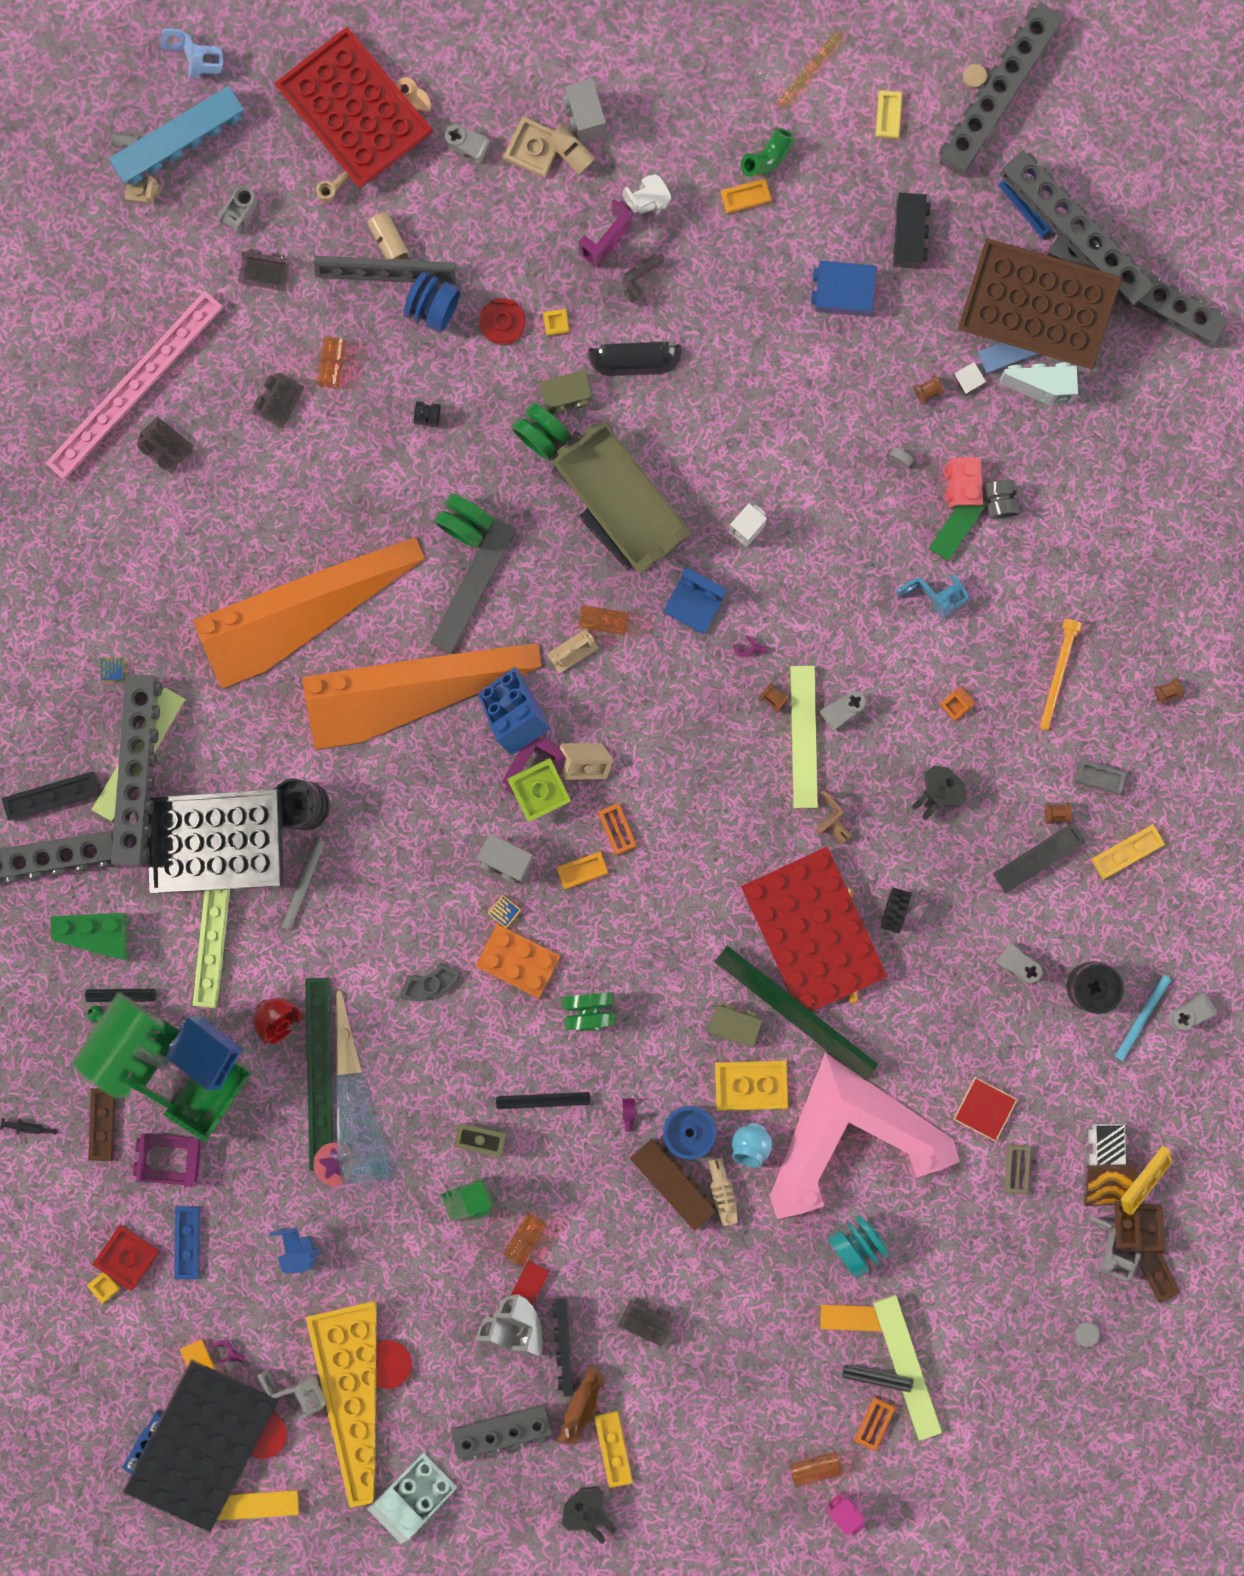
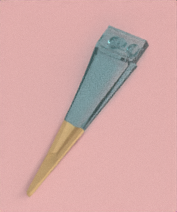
M339 990L336 993L337 1160L340 1163L342 1185L389 1179L387 1151L367 1092L342 992Z

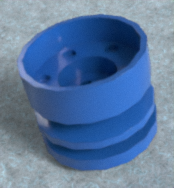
M423 271L407 295L403 316L408 319L414 316V321L419 323L427 315L426 327L442 333L456 309L461 289L445 282L438 290L439 279L434 276L430 280V274Z

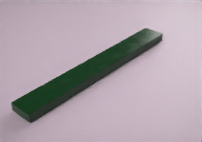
M726 946L714 961L864 1080L877 1068L878 1064L729 946Z
M305 978L309 1171H314V1158L319 1149L326 1144L333 1143L330 978Z

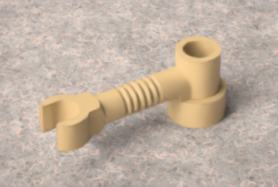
M345 171L332 183L322 181L317 185L316 193L321 203L330 204L335 197V193L351 179Z

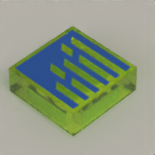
M100 658V682H125V658Z

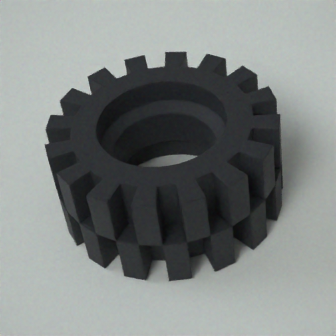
M892 887L882 917L881 929L900 933L909 907L911 892Z

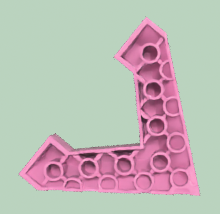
M825 1053L770 1194L777 1219L824 1207L817 1183L848 1123L906 1152L915 1177L933 1173L959 1163L960 1160L954 1141L947 1134Z

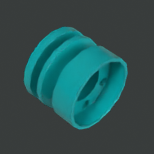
M860 1214L855 1217L860 1225L859 1229L856 1230L851 1222L847 1223L851 1235L847 1237L841 1230H837L826 1238L856 1280L869 1271L865 1262L867 1258L871 1259L876 1265L880 1263L874 1253L879 1251L884 1259L890 1256L881 1236L872 1224L863 1219Z

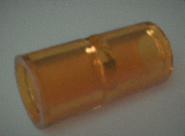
M323 337L316 385L333 389L339 388L347 341L336 337Z
M582 604L578 628L625 636L629 612Z
M528 1212L502 1254L516 1264L523 1266L548 1224Z
M836 1451L816 1456L812 1460L808 1458L789 1463L795 1487L842 1475Z

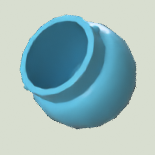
M755 1123L739 1128L732 1139V1158L747 1167H761L763 1161L768 1158L773 1145L770 1135L766 1132V1128Z

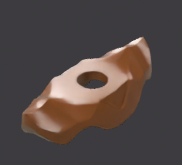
M588 1364V1370L583 1376L581 1386L575 1391L565 1414L564 1425L561 1428L559 1437L555 1440L559 1444L568 1445L580 1442L583 1428L590 1423L596 1413L599 1404V1390L606 1382L603 1375L592 1365Z

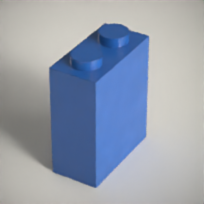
M820 260L818 268L814 267L813 282H817L816 291L812 290L811 305H815L814 312L871 317L876 265Z
M202 1016L188 1017L181 1024V1031L177 1038L171 1042L169 1052L165 1058L207 1091L221 1089L243 1048Z

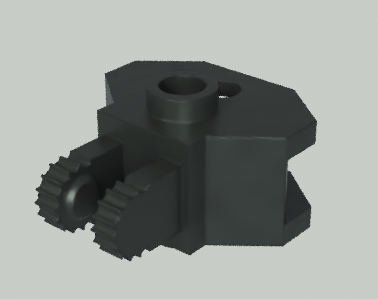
M932 766L924 774L926 789L922 792L923 795L911 807L916 810L928 798L934 805L923 813L922 818L926 821L937 809H941L943 806L960 807L967 800L966 786L949 767ZM946 780L951 781V787L946 785Z
M598 1486L581 1487L564 1504L562 1525L568 1531L585 1530L603 1544L606 1539L594 1526L601 1521L609 1532L614 1533L617 1530L613 1523L605 1516V1511L602 1509L604 1493ZM581 1502L583 1506L577 1507L576 1503Z

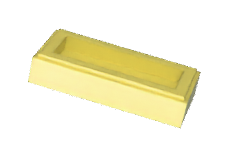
M879 90L875 138L899 140L902 92Z

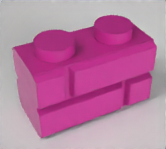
M845 1492L839 1493L827 1504L826 1509L829 1516L838 1524L845 1535H850L851 1533L856 1535L864 1527V1517Z

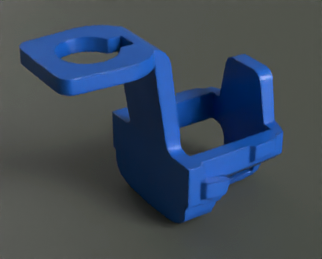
M297 1227L269 1232V1236L282 1235L286 1254L278 1256L283 1273H299L313 1268L316 1257L319 1256L320 1252L319 1248L314 1249L309 1236L299 1237Z

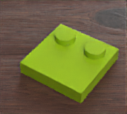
M551 758L507 778L528 822L571 802Z

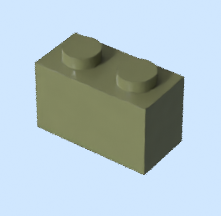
M585 370L539 382L545 408L549 413L552 412V415L562 414L566 412L565 408L575 406V409L587 407L589 405L588 402L592 401Z
M722 1002L721 1006L716 1005L707 1032L753 1048L762 1020L757 1019L759 1014L745 1010L744 1014L736 1012V1006Z
M460 1122L454 1147L501 1158L507 1133Z

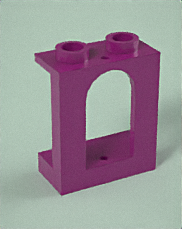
M612 200V214L617 219L597 244L585 235L578 242L579 254L596 268L601 265L632 226V212H630L631 209L625 202Z
M540 737L519 750L502 780V783L506 785L504 789L514 794L507 778L523 770L535 747L556 758L553 765L560 777L566 762V757L561 749Z
M142 1133L141 1137L137 1138L135 1150L139 1152L138 1162H135L133 1167V1176H136V1182L184 1185V1187L197 1186L201 1140L199 1138ZM157 1146L188 1149L185 1173L151 1169L146 1163L147 1152Z

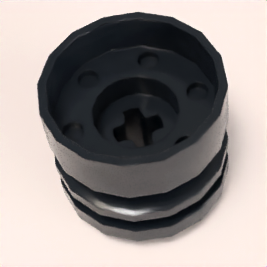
M293 778L284 780L275 787V789L281 790L283 827L303 831L313 830L322 825L327 819L330 810V800L325 789L319 784Z
M1093 961L1084 962L1074 967L1068 975L1066 982L1067 995L1071 1002L1079 1009L1094 1014H1104L1115 1009L1120 1003L1124 992L1123 981L1119 973L1110 966ZM1095 983L1097 990L1090 992L1091 989L1088 987V984Z

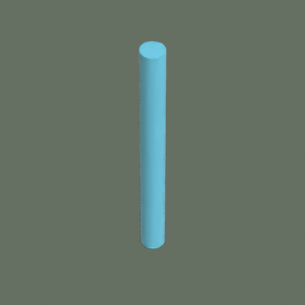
M1162 976L1114 1056L1123 1062L1162 997L1171 981L1169 977Z

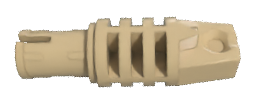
M723 1158L710 1160L708 1164L713 1179L710 1187L723 1226L738 1223L736 1200L732 1182L726 1177Z

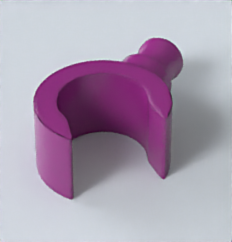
M746 635V639L751 645V649L748 652H740L737 646L733 644L734 652L740 657H748L752 653L758 652L765 654L767 648L766 646L754 643L753 639Z
M622 1098L625 1131L631 1132L633 1131L635 1120L634 1098Z
M219 1340L211 1347L225 1345L228 1348V1356L220 1359L218 1363H224L229 1359L242 1363L245 1356L234 1351L232 1344L227 1340Z

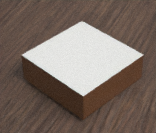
M975 362L953 374L965 395L986 383Z

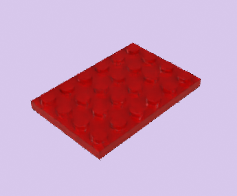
M348 26L274 83L275 87L359 190L433 133L429 124Z
M828 846L741 886L791 996L811 1012L888 977Z

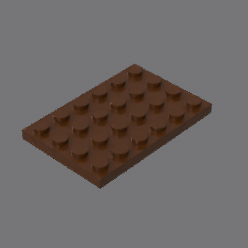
M986 238L958 330L1094 370L1123 278Z

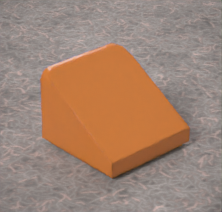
M961 686L940 703L941 707L954 721H957L976 704Z

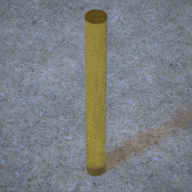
M838 31L834 32L777 101L782 108H785L842 39L843 36Z

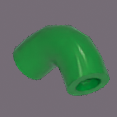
M776 127L767 145L761 151L747 153L743 156L740 163L743 174L748 177L766 175L777 168L789 153L795 141V135L786 129Z

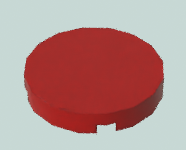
M498 298L490 301L481 310L479 317L482 334L491 343L497 345H509L517 341L523 334L526 326L525 314L521 307L515 301L507 298Z
M388 1339L376 1343V1386L385 1389L398 1387L406 1381L411 1372V1355L407 1348L397 1341Z
M272 1413L250 1456L258 1459H267L275 1456L283 1449L287 1441L288 1430L279 1414Z

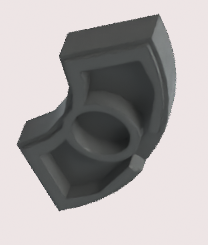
M439 963L437 968L426 976L415 977L408 975L399 997L412 1001H425L436 998L451 989L460 978L462 972Z

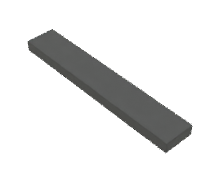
M314 255L315 277L415 282L424 271L430 274V280L434 276L439 279L438 284H444L445 282L456 284V265L453 262Z
M497 518L494 519L430 644L452 654L516 532V528Z

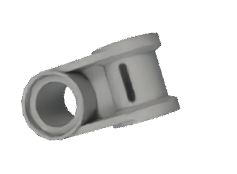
M451 125L445 131V143L450 150L463 155L469 160L473 158L476 163L482 162L491 143L487 137L465 129L460 125ZM456 134H458L459 139H456L455 142H453L451 136L455 137Z
M247 186L237 188L228 203L221 209L217 221L220 223L224 222L233 228L236 234L240 233L258 204V199L253 190ZM244 195H251V200L248 203H240Z
M858 691L849 692L839 700L823 708L820 714L833 732L864 709L865 697ZM851 697L861 700L858 704L859 708L849 706Z
M1010 943L1006 945L995 962L1004 971L1027 984L1037 982L1042 976L1041 966ZM1033 967L1035 969L1033 973L1036 977L1027 978L1025 968Z
M1203 992L1173 1010L1169 1015L1168 1021L1170 1026L1176 1030H1187L1198 1023L1210 1019L1217 1014V1011L1206 992ZM1180 1015H1185L1184 1023L1179 1024L1177 1020L1180 1019Z

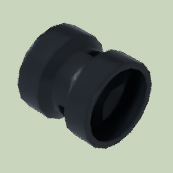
M416 401L414 424L422 425L423 423H428L431 427H438L441 405L437 403L427 405L423 401Z

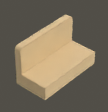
M602 743L561 744L560 749L566 757L561 773L565 780L607 779L613 758Z

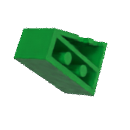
M127 913L50 916L52 941L129 961Z
M485 1177L441 1194L450 1221L468 1218L473 1215L475 1219H479L489 1215L492 1207L495 1205Z

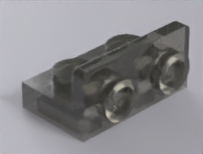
M255 249L241 252L242 263L238 279L239 284L285 291L290 263L284 255L278 253H271V256L263 255L261 251Z
M274 373L267 378L264 384L266 389L263 395L256 399L253 408H255L253 415L262 417L275 426L283 428L304 386L282 373Z
M159 417L139 434L137 447H139L143 454L150 456L157 462L160 468L167 470L171 474L176 471L177 465L193 451L194 445Z

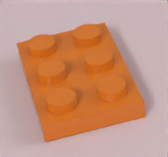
M496 924L475 967L540 999L561 956Z

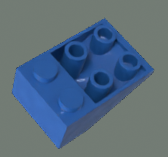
M516 667L478 693L496 741L511 755L550 730L544 712Z

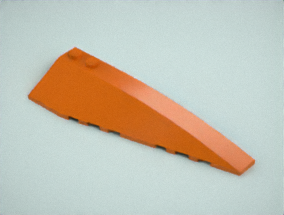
M415 537L337 564L194 619L195 628L221 689L268 671L299 647L309 642L313 637L350 613L361 603H364L378 591L384 589L392 581L422 562L425 558L417 538Z
M539 644L450 654L302 677L315 750L365 742L394 728L480 693L485 687L514 667L519 670L521 675L542 667Z

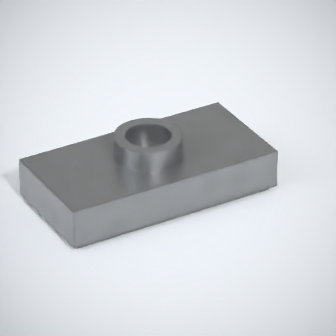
M1080 759L1073 782L1120 795L1127 772Z

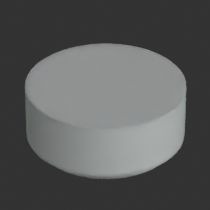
M893 448L889 455L893 461L905 468H909L913 462V458L899 448Z
M1082 1322L1076 1326L1074 1337L1080 1345L1091 1347L1099 1340V1330L1090 1322Z

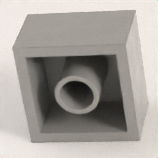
M593 79L565 86L566 94L562 95L563 107L566 116L571 115L569 117L571 133L578 138L581 144L606 137V122Z
M490 833L477 857V860L481 863L480 868L492 874L496 870L502 873V879L514 885L516 881L522 883L534 859L532 854Z

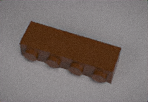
M650 1139L630 1159L695 1231L716 1212L713 1208L716 1203L707 1193L704 1196L700 1194L697 1190L700 1185L691 1175L688 1178L681 1172L683 1166L675 1157L672 1160L665 1154L667 1148L659 1140L654 1142Z

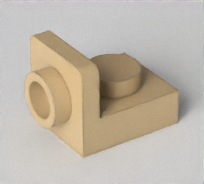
M149 176L148 179L143 178L142 181L134 186L128 184L125 201L154 205L155 198L159 197L160 185L157 184L153 176Z

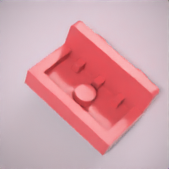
M952 458L949 460L944 468V476L948 479L945 499L946 502H949V508L983 505L981 458Z

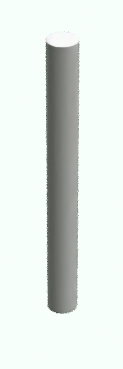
M320 839L315 841L282 928L288 930L292 928L325 841Z

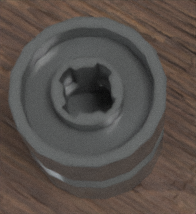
M1001 480L985 484L986 498L991 500L987 505L990 519L1006 518L1020 514L1018 500L1014 499V496L1017 494L1015 480Z

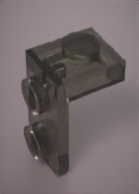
M662 253L658 256L655 254L651 255L644 261L643 266L638 269L634 267L624 274L623 285L626 288L624 293L631 304L635 302L639 307L646 302V296L636 281L664 263Z

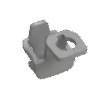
M1095 1217L1088 1218V1223L1109 1231L1105 1253L1100 1260L1097 1271L1121 1281L1131 1280L1141 1254L1135 1253L1132 1262L1112 1254L1116 1235L1115 1227ZM1113 1268L1127 1273L1126 1278L1112 1272Z
M267 1369L258 1375L264 1390L271 1398H278L292 1392L295 1393L304 1410L298 1416L300 1420L320 1411L326 1405V1399L319 1388L315 1374L298 1384L277 1390V1386ZM307 1396L309 1397V1399H310V1401H311L313 1407L311 1406L310 1402L308 1401Z

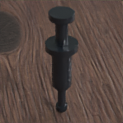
M5 1118L1 1120L0 1130H4V1127L16 1129V1134H20V1132L34 1134L46 1132L56 1135L58 1133L57 1129L43 1128L39 1124L22 1122V1119H18V1123L6 1122Z

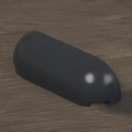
M669 342L602 344L599 349L589 348L588 358L591 366L598 373L605 376L665 374L677 366L681 358V345L669 346Z

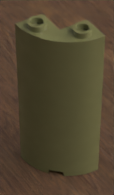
M604 422L596 426L594 423L584 431L585 436L579 442L571 446L566 444L557 451L558 456L552 463L635 570L641 574L660 561L668 552H672L692 535V532L608 424Z

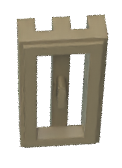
M1007 1144L1004 1193L1029 1195L1032 1146ZM1012 1150H1016L1014 1188H1010ZM1021 1150L1026 1151L1023 1189H1019Z

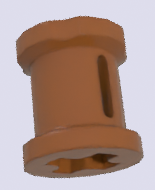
M935 375L931 377V380L921 385L916 384L913 386L915 394L922 405L926 403V400L936 395L941 396L944 394L942 385Z
M1177 678L1172 679V682L1153 687L1160 706L1177 697L1179 699L1184 698L1182 687Z
M770 683L758 699L760 701L764 700L774 708V712L778 713L790 696H784L773 687L774 684Z
M1066 802L1065 805L1045 804L1046 824L1064 821L1066 824L1071 823L1070 802Z

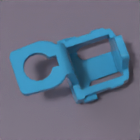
M956 574L951 575L953 585L937 594L922 578L913 579L897 589V597L900 599L919 587L934 603V608L942 619L968 601V593ZM961 597L963 598L962 600H960V601L956 602L955 604L951 605V603L955 602L956 600L960 599Z

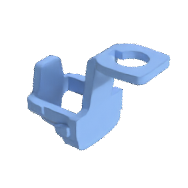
M163 29L160 42L161 49L172 51L184 49L189 62V78L198 79L201 74L217 75L222 72L223 56L221 48H218V46L193 44L190 35L179 29ZM175 35L183 40V42L169 44L166 40L169 36ZM204 54H215V64L203 62Z

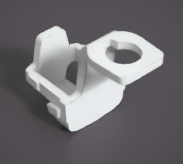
M656 174L642 179L640 190L633 194L628 187L624 188L622 192L623 198L633 213L644 214L652 211L654 215H658L661 209L666 208L671 199L669 190L662 179Z

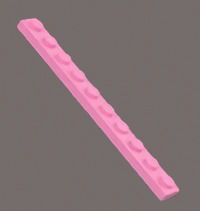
M204 291L52 455L46 464L65 480L220 313L223 306Z

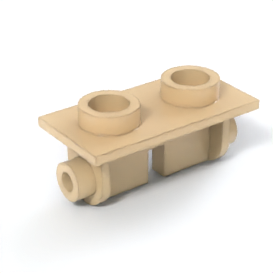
M585 629L546 655L560 674L599 648L592 635Z

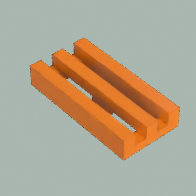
M619 803L597 812L615 856L638 847ZM617 809L631 842L629 845H626L612 812ZM606 813H608L622 845L620 849L617 848L604 817Z
M873 1396L854 1438V1442L876 1452L896 1406ZM876 1404L880 1405V1407L875 1415V1418L871 1424V1427L866 1435L865 1440H862L861 1437L865 1431V1428L869 1422V1419L874 1411ZM884 1408L889 1409L874 1443L871 1444L869 1443Z

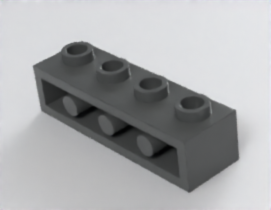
M545 1403L451 1429L457 1458H464L465 1462L479 1458L478 1454L487 1452L488 1455L502 1452L501 1448L511 1446V1449L523 1447L526 1441L534 1440L535 1443L546 1441L553 1432Z

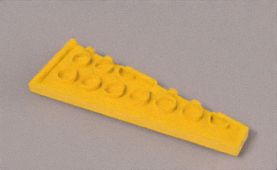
M376 1300L306 1317L350 1508L370 1504L375 1501Z

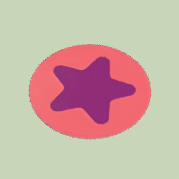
M329 1143L321 1147L314 1158L316 1176L322 1183L329 1186H338L348 1181L354 1171L353 1154L350 1149L341 1143Z

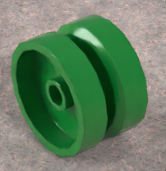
M532 402L524 411L529 421L518 418L512 424L511 430L537 455L546 461H551L557 454V449L553 442L564 446L571 438V434L551 413L537 403Z
M450 493L444 505L451 513L439 511L433 523L462 543L477 549L483 537L476 529L488 531L494 519L474 503Z
M613 992L561 997L563 1010H578V1015L566 1016L564 1018L565 1031L580 1029V1032L601 1030L602 1027L616 1026L614 1012H600V1008L611 1007L614 1004Z

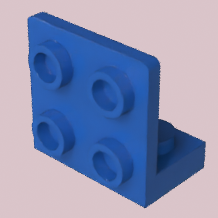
M685 567L681 574V579L663 612L701 634H705L727 594V589Z

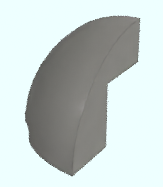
M512 1295L499 1302V1309L493 1315L488 1314L483 1320L475 1341L516 1354L541 1357L543 1333L540 1319L533 1306L520 1295Z

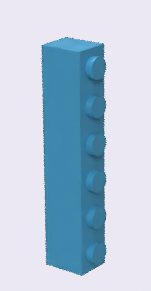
M227 86L111 156L109 164L124 187L128 184L134 186L143 180L141 176L148 172L154 174L163 167L161 164L168 160L173 162L183 155L182 151L190 148V150L197 148L202 144V139L207 136L213 138L222 132L221 128L225 125L233 126L241 121L244 109L230 87Z

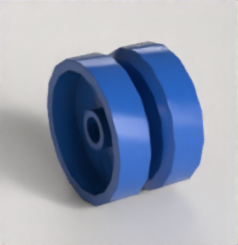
M691 1105L679 1107L672 1111L665 1120L663 1127L664 1142L668 1149L677 1157L687 1160L700 1158L707 1154L714 1145L716 1138L715 1124L710 1115L699 1107ZM687 1128L694 1130L692 1137L686 1136L685 1130Z

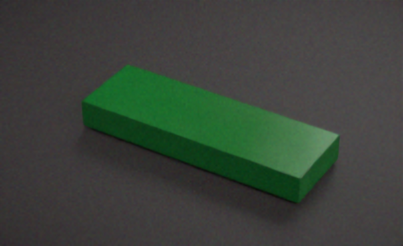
M983 500V505L957 506L928 549L948 562L988 502Z

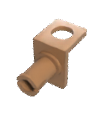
M821 791L822 797L835 811L814 830L817 833H822L828 829L839 843L843 844L847 841L845 838L849 839L852 835L838 820L844 811L827 792Z

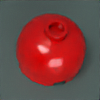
M277 997L263 1000L258 1004L254 1014L253 1027L264 1044L268 1045V1041L271 1044H276L292 1032V1030L287 1029L295 1021L299 1024L302 1014L287 999Z

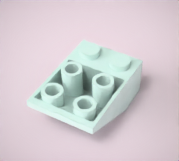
M1070 363L1055 364L1056 367H1046V364H1034L1032 368H1022V365L1008 366V369L1004 370L999 379L1001 385L1048 405L1070 404L1078 395L1077 366H1070Z
M423 1453L376 1499L368 1510L402 1544L423 1525L457 1487Z

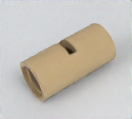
M563 123L546 139L577 174H580L595 159Z
M388 212L379 213L367 221L386 259L403 260L409 255Z

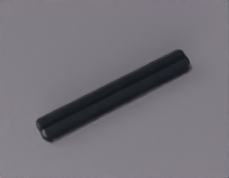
M589 1092L496 1097L497 1109L579 1106L591 1103Z

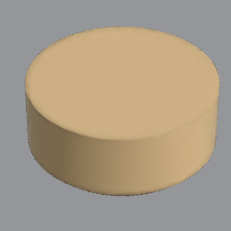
M979 64L967 66L963 73L964 84L971 89L980 88L986 81V70Z

